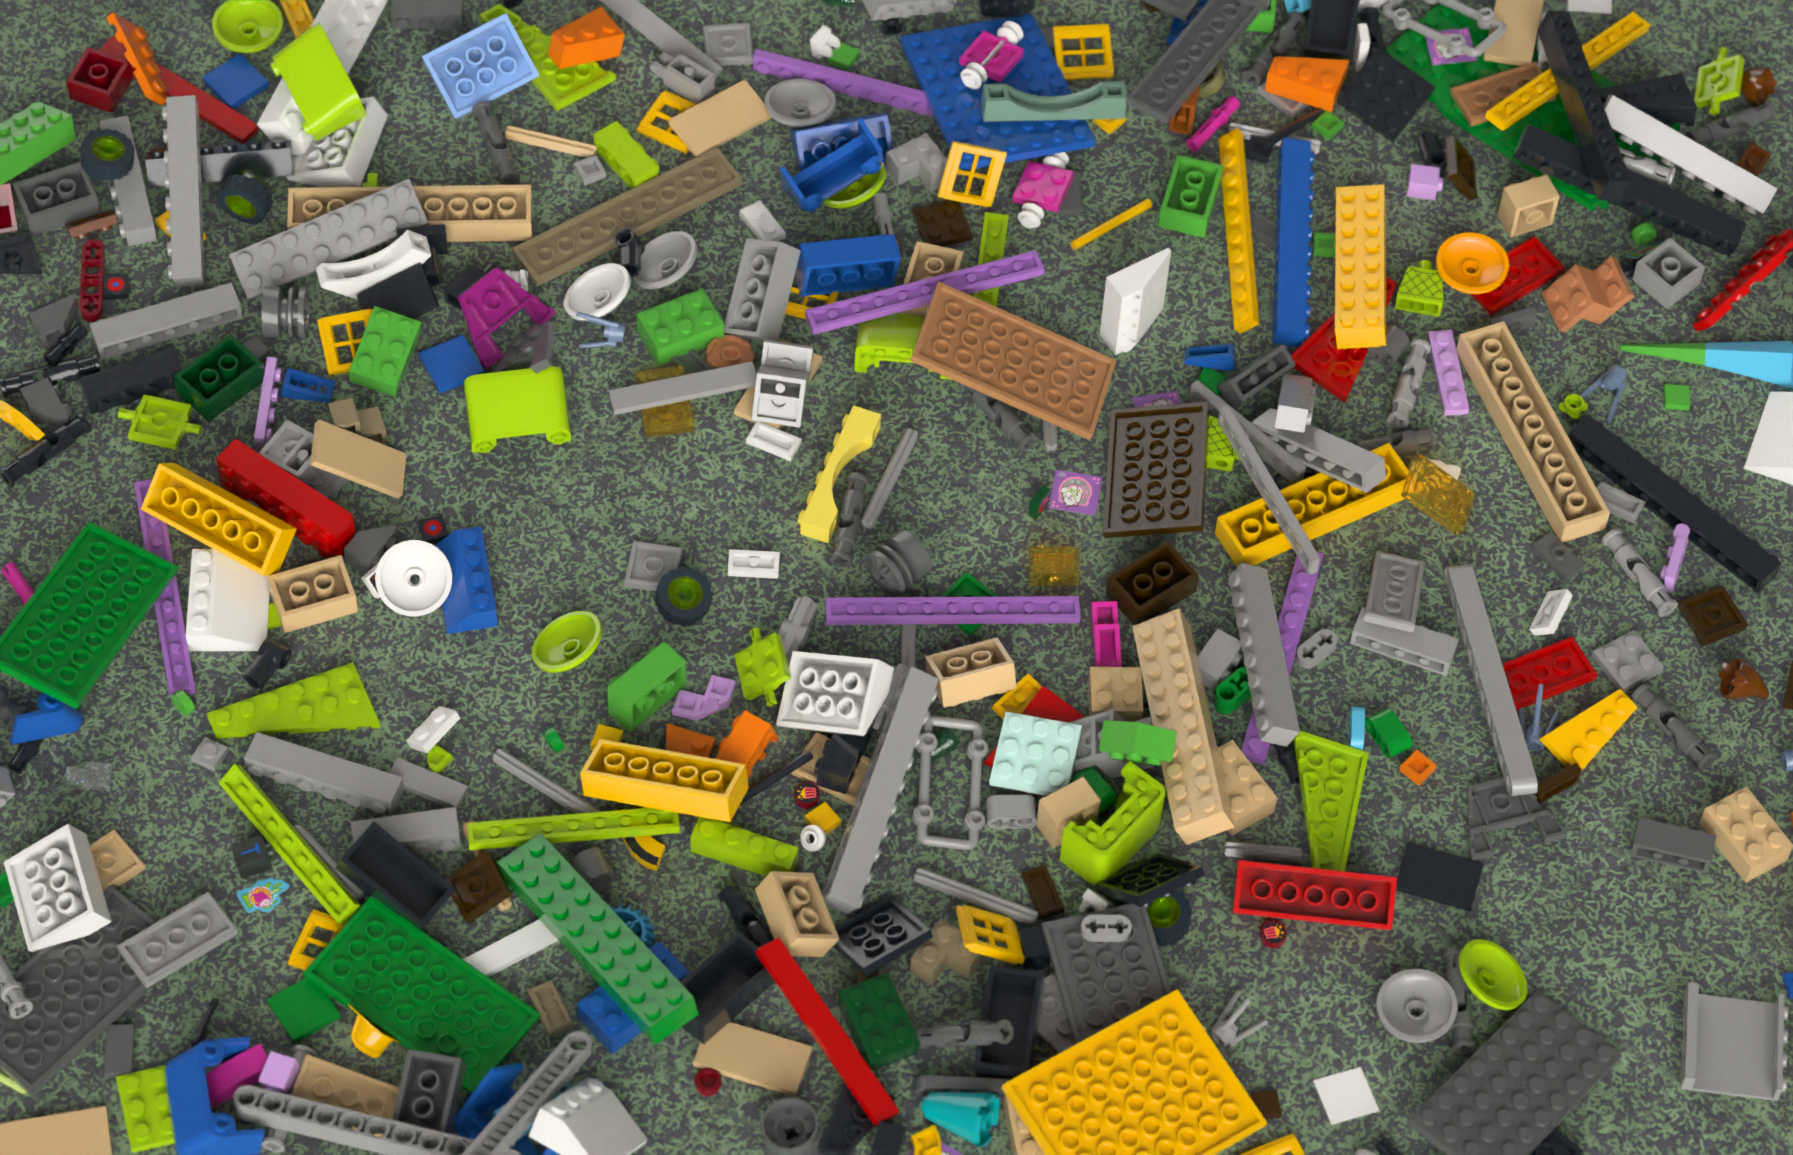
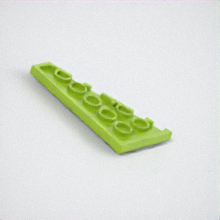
M500 4L479 14L483 25L505 13L507 14L539 74V77L531 80L532 83L556 111L616 80L615 73L611 71L606 72L596 62L559 69L548 56L552 36L548 37L541 33L540 28L535 25L531 27L521 21L520 16Z
M353 662L206 713L216 739L247 737L249 734H256V732L264 733L265 735H275L277 732L295 734L326 732L331 729L347 728V730H357V727L380 728V722Z
M1300 731L1294 738V746L1312 868L1345 872L1369 753Z

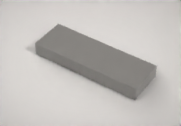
M397 758L389 772L390 774L402 777L404 790L448 808L456 807V811L468 792L467 785L400 758Z

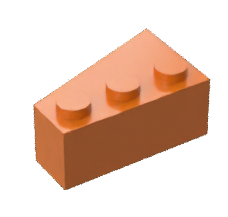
M599 7L552 32L548 56L559 69L619 57L625 33L606 11Z
M1275 56L1267 74L1265 91L1332 112L1346 79L1349 60Z
M744 710L741 716L738 715L732 724L733 730L728 738L725 737L718 747L719 753L715 759L746 764L747 778L749 779L753 774L751 770L758 759L762 761L766 756V753L763 752L770 741L776 743L779 737L771 724Z

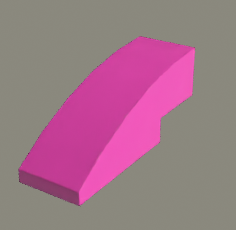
M1117 601L1092 602L1090 605L1095 667H1122Z
M261 1044L231 1058L206 1075L211 1108L234 1098L236 1090L241 1086H250L259 1082L258 1080L268 1059Z

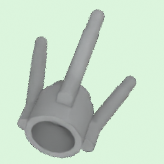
M1240 990L1235 991L1217 1022L1210 1028V1037L1223 1048L1227 1045L1233 1048L1240 1040L1268 1024V1020H1263L1236 1036L1238 1029L1234 1021L1251 1002V999L1247 998L1232 1016L1226 1019L1241 993Z

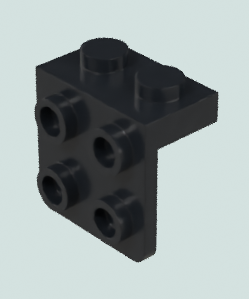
M979 0L981 14L984 17H1023L1035 8V0Z

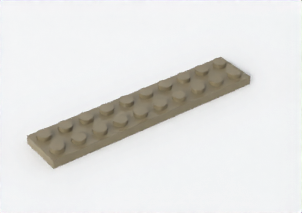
M718 147L513 247L512 254L523 269L528 271L529 277L538 287L618 247L614 239L619 231L631 228L639 237L743 185V179Z

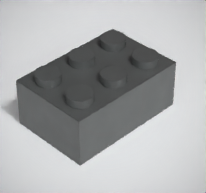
M81 162L12 183L17 205L31 236H36L63 227L67 223L100 213L97 195L88 174L81 167Z
M408 1049L392 1120L452 1134L467 1069L465 1062L461 1058Z

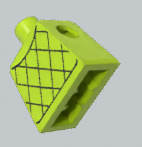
M1421 260L1418 263V267L1410 266L1407 268L1398 290L1394 309L1440 317L1443 305V283L1438 271L1432 270L1433 264L1430 261Z
M1209 415L1207 468L1231 472L1236 460L1240 461L1218 424V419Z

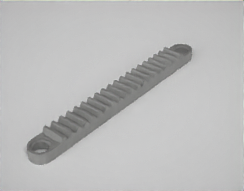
M575 1031L567 1035L461 1155L507 1154L511 1145L514 1146L516 1139H520L523 1131L528 1130L529 1124L534 1123L540 1108L552 1101L556 1094L559 1095L561 1088L566 1087L568 1080H572L574 1073L579 1072L580 1066L591 1054V1037L582 1031ZM575 1042H581L586 1047L582 1050H575L571 1045Z

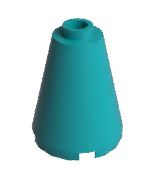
M931 1092L929 1096L924 1097L921 1110L924 1112L926 1119L970 1143L984 1148L989 1144L994 1135L988 1133L992 1125L997 1126L1000 1100L995 1098L996 1094Z

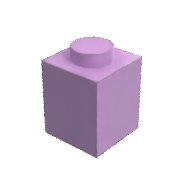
M1411 164L1407 197L1435 200L1437 191L1441 192L1443 178L1439 177L1440 167Z
M271 1051L258 1081L263 1089L290 1095L301 1068L296 1059Z

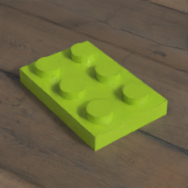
M166 1065L116 1077L132 1153L174 1143L164 1076Z

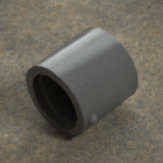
M1386 325V346L1369 347L1368 354L1374 362L1386 368H1391L1397 363L1404 351H1408L1409 338L1397 326Z
M600 848L586 849L576 855L571 862V866L595 892L607 888L615 879V873Z

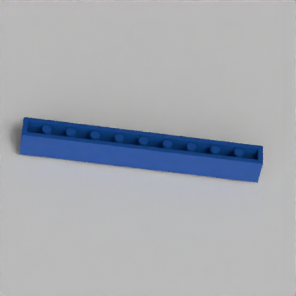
M1290 138L1282 139L1278 151L1272 344L1300 347L1304 338H1308L1310 324H1306V319L1310 315V304H1307V299L1310 297L1311 285H1307V280L1311 276V265H1308V260L1310 261L1312 246H1308V241H1311L1312 227H1309V222L1312 220L1313 208H1309V203H1312L1313 189H1310V184L1312 185L1314 170H1310V166L1314 162V152L1311 151V141Z

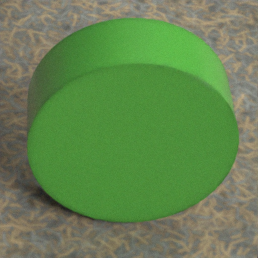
M1651 223L1641 224L1631 232L1632 239L1637 245L1651 242L1657 234Z
M178 690L171 695L174 706L184 716L194 711L193 701L183 690Z

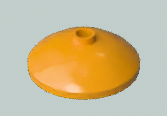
M1460 233L1448 238L1440 246L1436 257V267L1441 278L1452 288L1464 293L1482 294L1496 289L1503 283L1508 273L1509 260L1503 247L1492 238L1479 233Z

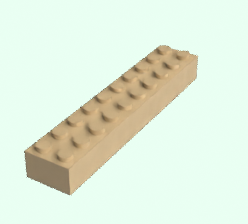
M531 185L413 186L429 223L426 226L445 224L447 242L527 241L532 238ZM388 187L289 188L287 229H291ZM397 238L386 243H393L397 240Z
M1499 322L1460 334L1456 348L1457 355L1556 537L1563 543L1604 530L1610 512L1505 322Z
M1178 608L1134 625L1132 628L1153 726L1177 731L1172 762H1161L1174 828L1184 843L1188 845L1235 826L1191 626Z

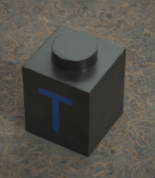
M262 835L231 845L233 858L241 879L272 869L270 859H274L270 843H264Z

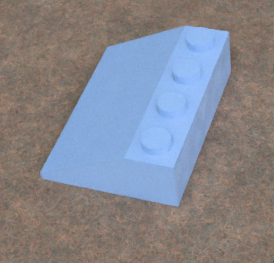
M506 13L422 56L423 63L455 119L471 112L473 106L482 101L491 102L539 77Z

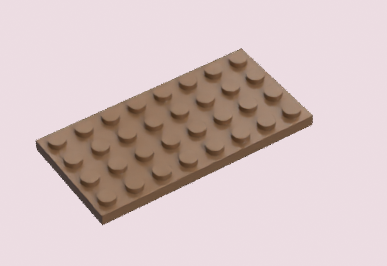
M939 281L935 286L910 361L1088 440L1094 434L1117 361Z

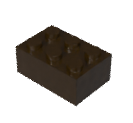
M1166 541L1107 578L1105 594L1112 601H1117V607L1133 625H1137L1158 616L1195 593L1199 575L1176 549Z

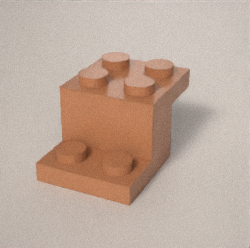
M1612 256L1594 271L1574 265L1542 292L1554 322L1561 332L1568 331L1581 319L1601 324L1635 296L1618 259Z

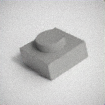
M596 155L574 163V169L584 186L606 178V171Z
M205 737L192 755V761L215 772L227 755L228 747Z

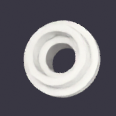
M809 825L802 830L800 841L806 850L818 851L824 846L826 835L821 827ZM810 834L814 835L815 840L813 843L810 842Z

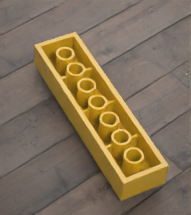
M1384 184L1336 187L1335 334L1337 349L1386 346V198Z
M1390 443L1370 451L1384 457L1386 478L1367 493L1324 473H1318L1280 490L1310 541L1411 497L1415 479ZM1263 498L1217 517L1215 535L1236 567L1240 563L1254 566L1292 549Z

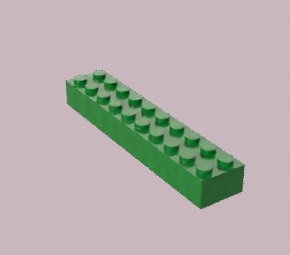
M541 833L497 862L507 885L654 1045L699 1015L694 997Z

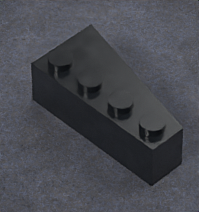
M1682 73L1597 89L1603 105L1609 95H1614L1667 126H1674V123H1685V126H1694L1697 105Z

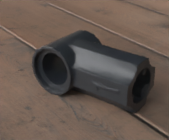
M1433 132L1424 133L1417 141L1425 166L1440 167L1439 177L1444 179L1446 176L1445 169L1448 164L1439 137L1433 134Z
M625 228L617 233L614 240L619 247V265H622L628 271L630 278L638 276L641 270V255L645 247L631 228Z
M271 638L265 639L258 650L256 659L243 674L244 680L250 686L262 689L277 669L282 670L287 665L292 655L291 649Z

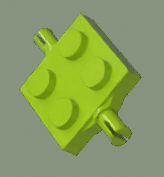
M1725 47L1718 49L1715 61L1700 66L1698 70L1694 101L1698 108L1710 105L1709 112L1713 115L1719 114L1722 101L1740 96L1745 60L1741 55L1728 58V49Z
M143 395L140 404L134 411L121 407L118 411V418L132 420V425L128 432L129 440L177 450L180 440L186 432L200 435L202 432V425L188 423L192 412L191 404Z
M756 627L749 631L752 644L734 654L744 698L752 700L760 695H765L766 705L771 707L777 704L774 693L775 689L780 684L791 679L781 635L774 632L762 639L760 628Z

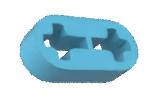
M1351 706L1349 746L1363 751L1365 708Z

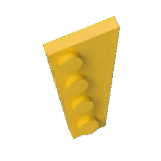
M1619 689L1539 740L1566 768L1577 762L1583 770L1637 709V706Z

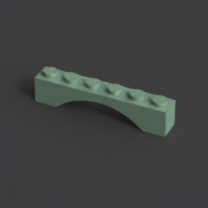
M1124 81L1100 82L1078 93L1054 97L1027 94L1008 84H983L981 110L984 122L1125 119L1127 91Z

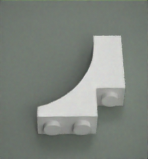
M407 230L395 242L375 254L349 262L321 263L316 270L320 287L358 300L357 294L369 289L376 283H380L418 263L423 264L431 256L426 236Z

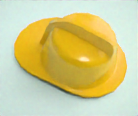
M347 1004L357 1013L351 1032L352 1041L357 1049L373 1058H378L393 1041L400 1043L393 1037H389L376 1029L356 1009Z

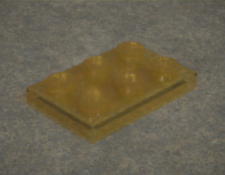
M684 366L635 372L636 385L685 375ZM690 400L641 410L645 438L695 432Z
M1418 454L1413 458L1401 496L1453 534L1459 535L1464 531L1475 493L1422 454Z

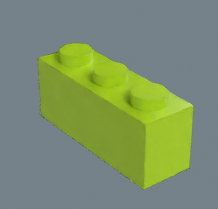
M617 121L593 134L597 152L630 189L658 176L659 165L654 158H650L646 154L644 147L639 142H635L626 127L623 128Z

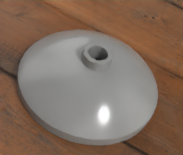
M809 79L782 81L771 87L765 96V109L767 113L779 123L791 127L817 125L828 119L833 114L836 106L834 93L824 84Z
M682 231L669 232L653 239L644 246L645 250L641 255V270L638 276L632 278L638 286L644 289H661L676 283L688 273L695 262L698 251L696 241L690 234Z
M1423 969L1400 971L1388 978L1379 990L1376 1005L1378 1017L1385 1029L1393 1036L1412 1043L1430 1042L1443 1036L1452 1027L1456 1019L1458 1006L1456 995L1449 983L1436 973ZM1418 1012L1420 1016L1415 1017L1411 1013Z

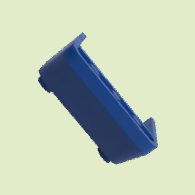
M862 118L857 120L858 137L805 170L791 177L784 166L780 168L784 190L802 211H815L821 206V202L868 173L872 175L882 168V148Z
M42 692L37 701L39 711L16 715L10 742L13 745L76 732L82 726L83 713L80 707L75 709Z
M250 1037L205 1040L167 1063L164 1076L175 1151L178 1155L259 1154L265 1134L264 1129L236 1131L235 1121L229 1114L211 1113L205 1067L223 1064L248 1050Z
M522 1063L491 1068L456 1115L455 1128L460 1137L475 1140L491 1122L493 1112L508 1103L516 1094L511 1084L523 1070L524 1066ZM526 1135L518 1139L514 1146L511 1145L509 1147L518 1151L521 1155H561L549 1147L539 1154Z

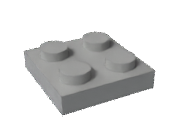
M1635 630L1592 653L1593 659L1616 688L1618 690L1621 689L1623 692L1662 673L1664 666Z

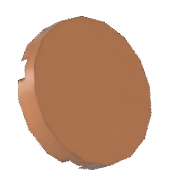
M724 335L723 338H714L708 344L705 359L707 365L712 370L754 362L755 354L754 350L752 351L751 345L746 340L738 336Z

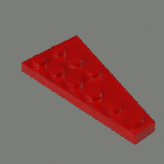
M1789 227L1779 235L1773 234L1764 241L1766 245L1755 251L1751 255L1752 260L1738 269L1737 272L1739 274L1724 284L1725 289L1711 298L1709 307L1707 306L1697 313L1696 316L1698 318L1692 324L1697 332L1712 327L1733 307L1731 303L1738 301L1741 297H1745L1750 292L1748 287L1757 281L1761 282L1788 257L1786 254L1793 251V229L1791 230Z
M1387 276L1386 310L1397 286V283ZM1334 313L1291 355V358L1296 364L1294 366L1295 369L1305 376L1312 378V381L1346 403L1367 356L1369 347L1337 349Z

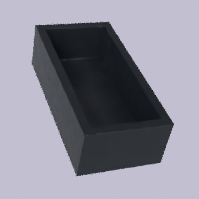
M1312 0L1304 45L1305 57L1349 60L1350 63L1360 0Z
M374 821L344 854L335 868L369 897H374L421 931L456 890Z
M739 932L680 982L694 997L699 1014L683 1025L682 1028L702 1044L708 1042L775 982L756 955L759 947Z
M990 966L981 1021L998 1023L999 1020L1007 1019L1013 1027V1038L1008 1044L993 1042L990 1045L977 1046L974 1061L976 1078L1014 1079L1032 1069L1045 986L1043 972Z

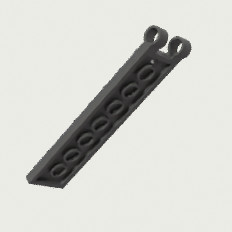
M1209 0L1127 96L1126 105L1167 124L1260 12L1266 11L1271 0Z

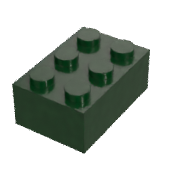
M230 334L174 375L176 393L188 404H191L205 420L210 422L263 382L264 364Z
M889 973L882 974L838 992L837 1005L860 1055L871 1071L918 1054L920 1041Z

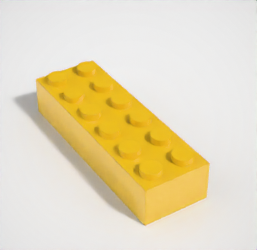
M159 463L141 507V510L263 576L279 573L297 528L176 463Z
M599 739L580 772L584 796L731 822L749 788L746 764Z

